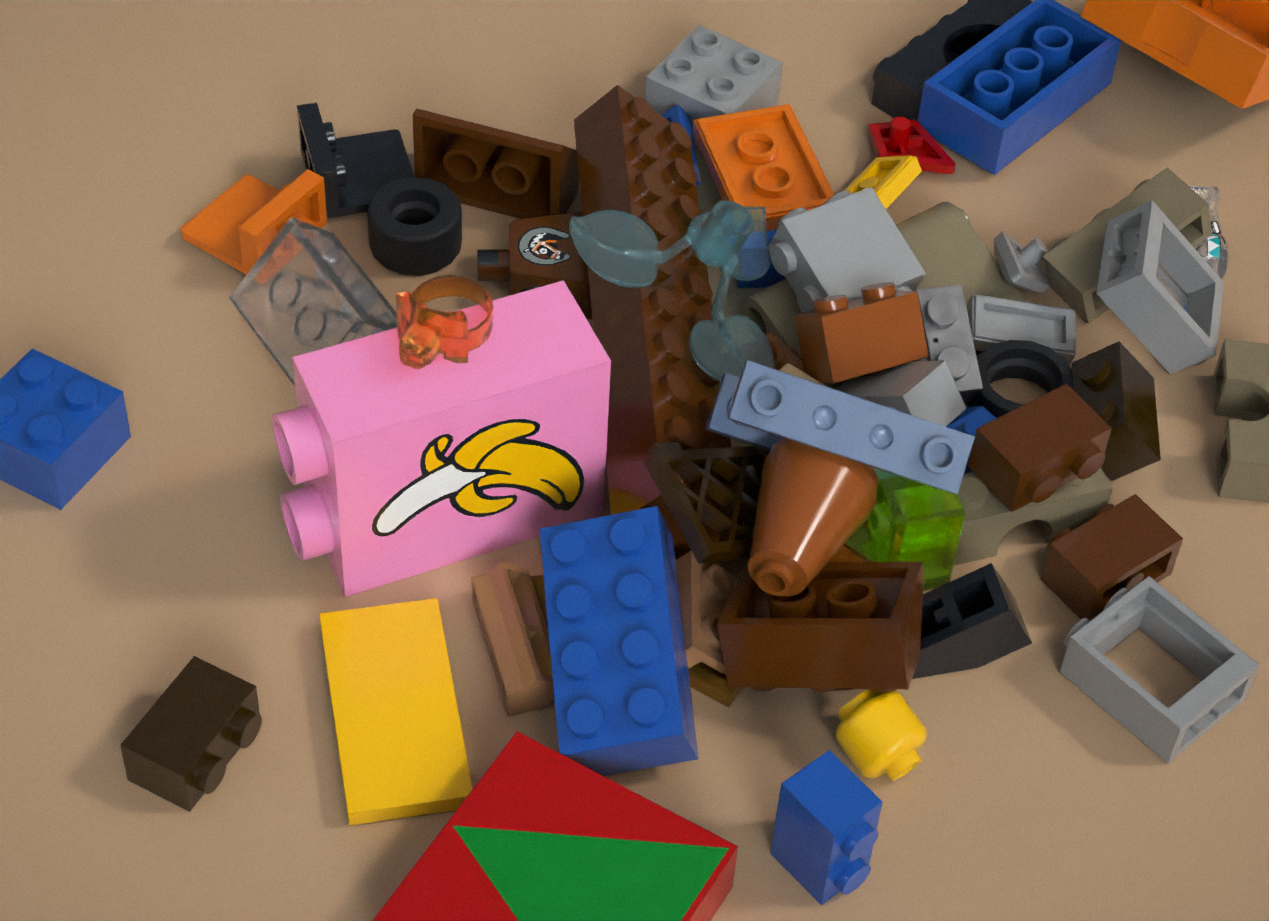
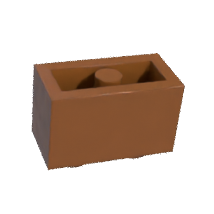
M884 282L861 288L862 297L847 301L846 295H834L814 300V310L794 315L804 372L819 382L837 383L929 357L918 292L895 290L894 282Z

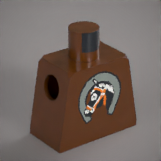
M582 212L513 220L509 223V249H477L478 281H509L510 296L564 280L586 319H592Z

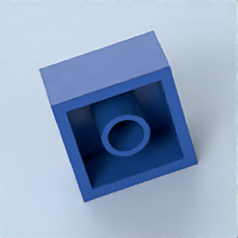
M32 348L0 379V480L62 510L131 437L123 391Z

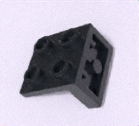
M317 102L297 105L300 152L305 169H309L324 177L327 218L368 212L369 201L379 188L395 180L414 177L399 130L393 129L335 138L332 122L323 123Z

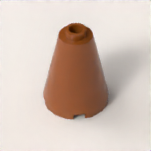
M782 438L772 446L763 465L748 562V571L751 578L763 591L774 596L785 597L801 593L866 521L875 508L877 501L876 492L879 487L878 476L873 467L786 438Z

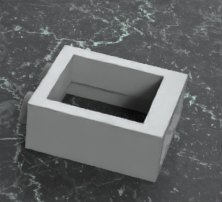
M1148 576L1130 591L1127 588H1122L1116 592L1106 604L1103 612L1090 621L1088 618H1083L1070 629L1063 642L1067 648L1060 673L1165 762L1170 763L1246 700L1260 664ZM1138 628L1202 679L1199 684L1169 708L1104 656Z

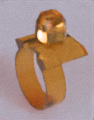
M457 275L437 276L423 282L412 294L409 291L396 294L398 338L400 339L399 355L400 361L404 365L418 370L431 364L440 353L444 354V359L457 364L468 363V352L479 348L490 337L493 329L492 297L482 284L471 278ZM456 296L466 298L481 305L486 311L487 317L477 327L468 330V320L464 311L443 312L429 309L424 304L439 297Z

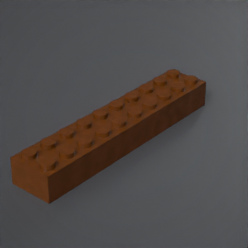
M616 85L574 119L593 331L611 360L606 452L610 511L612 515L657 506L673 536L676 561L692 550L646 468L644 461L650 456L648 449L654 443L678 442L682 450L731 447L730 438L705 430L723 370L720 366L717 344L718 331L714 322L711 300L713 293L708 278L707 251L702 234V214L698 204L697 177L693 167L691 138L685 128L679 123H671L655 112L645 99L639 96L634 97ZM710 468V475L728 487L729 481ZM674 471L679 482L691 490L692 484ZM705 495V501L724 514L725 508L708 495ZM738 518L737 524L742 527V520ZM702 522L713 543L719 542L720 534Z

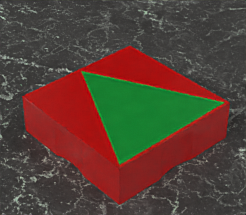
M517 731L373 921H711L733 887L738 846Z

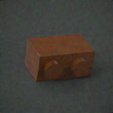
M1065 384L976 428L968 467L1013 512L1031 502L1039 503L1046 500L1058 488L1077 478L1083 480L1095 474L1105 461V450L1112 428L1068 384Z
M1134 494L1115 506L1113 504L1105 505L1094 514L1091 520L1076 529L1071 530L1067 528L1055 535L1047 545V556L1040 580L1080 619L1088 618L1091 621L1103 612L1108 601L1120 589L1127 588L1130 591L1148 576L1157 583L1170 576L1183 538L1141 498Z

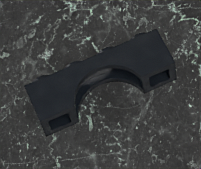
M968 0L965 5L952 14L943 16L934 27L921 36H915L907 46L893 56L884 58L877 65L873 73L874 89L871 104L892 118L905 117L909 120L918 121L924 82L1031 4L1032 1Z

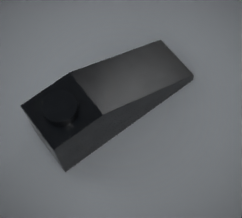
M992 563L923 594L920 657L912 679L979 668L1032 644L1015 597Z

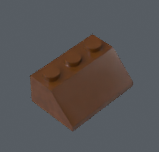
M417 108L413 113L414 171L416 178H429L443 183L457 195L461 204L519 219L565 214L568 212L579 190L577 150L564 145Z
M747 562L717 623L728 687H750L756 691H769L776 688H809L816 692H828L835 689H870L877 693H887L897 689L908 690L920 657L924 582L923 562H828L801 593L789 597L774 596L763 591L751 578Z

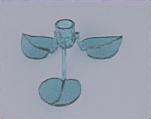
M720 201L715 204L711 211L695 217L688 226L687 234L663 251H656L658 241L652 229L643 220L632 214L616 210H603L582 217L572 216L569 230L579 255L600 277L623 287L641 288L651 285L657 277L655 263H666L690 245L703 263L708 266L718 267L722 272L711 311L713 321H699L695 324L689 335L690 352L697 365L717 381H720L724 373L740 377L744 363L747 360L775 369L772 349L759 326L746 316L733 315L725 319L723 314V306L731 278L741 281L756 280L761 278L770 266L771 257L768 250L770 244L766 231L765 207H743L733 201Z

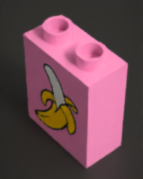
M564 280L292 357L297 408L272 415V428L277 450L287 477L293 485L304 482V487L280 494L281 511L290 542L299 560L305 561L326 555L345 597L540 536L539 528L603 516L611 360Z

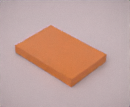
M790 104L693 120L692 134L738 236L778 229L780 219L792 210L803 207L808 211L824 205L829 198L834 196L833 190Z

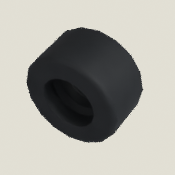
M409 177L399 179L379 188L370 199L367 213L369 246L374 258L385 268L405 275H424L437 272L448 266L460 253L462 243V207L457 195L443 183L429 178Z

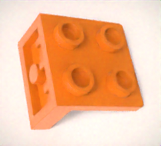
M307 169L292 183L278 190L252 175H244L181 227L182 239L260 282L327 224L324 177Z

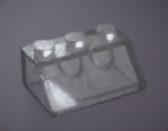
M293 217L287 221L229 297L294 386L292 357L406 325L334 233Z

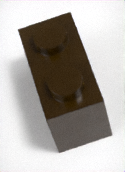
M1120 341L1073 362V390L1112 428L1105 450V461L1101 466L1103 472L1113 481L1160 461L1153 376Z
M194 656L121 743L127 780L190 812L204 793L210 794L219 786L224 777L226 765L240 748L250 746L258 735L262 724V716L259 712L256 686Z

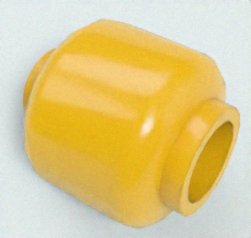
M867 689L849 701L837 713L841 722L835 731V738L863 777L872 779L887 773L892 782L908 774L923 761L917 751L925 743L928 732L899 692L877 693Z

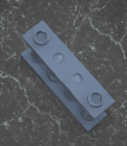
M749 360L745 361L740 377L729 373H724L721 376L705 427L707 431L770 451L772 446L779 440L786 438L873 467L878 476L879 488L918 501L927 500L931 487L954 495L958 494L975 436Z

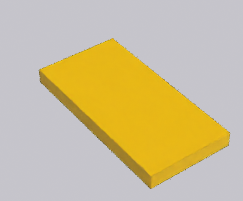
M438 598L319 613L349 826L457 810L473 787Z

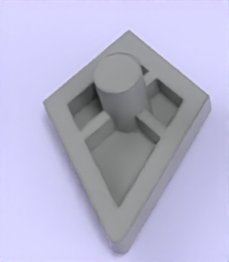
M1003 231L994 238V255L1007 284L1027 292L1041 294L1051 287L1037 264L1049 252L1040 239L1035 238L1027 246L1023 247Z

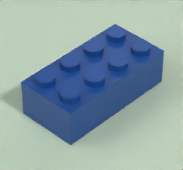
M1035 0L924 82L918 122L934 139L989 173L996 175L1111 84L1121 40L1080 17L1081 15L1055 0Z
M654 506L539 528L559 753L602 776L698 760L673 536L659 508Z

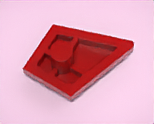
M895 117L891 122L868 125V135L876 157L912 155L917 157L922 172L954 174L956 166L954 160L917 120Z

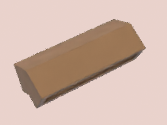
M499 562L490 573L471 577L472 600L507 715L512 716L545 708L554 699L549 632L529 569Z

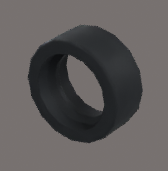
M1008 340L993 344L977 357L983 389L968 404V407L983 406L995 418H998L1025 404L1007 400L995 392L990 385L994 381L1005 378L1024 379L1036 383L1049 393L1065 384H1068L1073 389L1072 369L1065 358L1050 347L1032 341Z

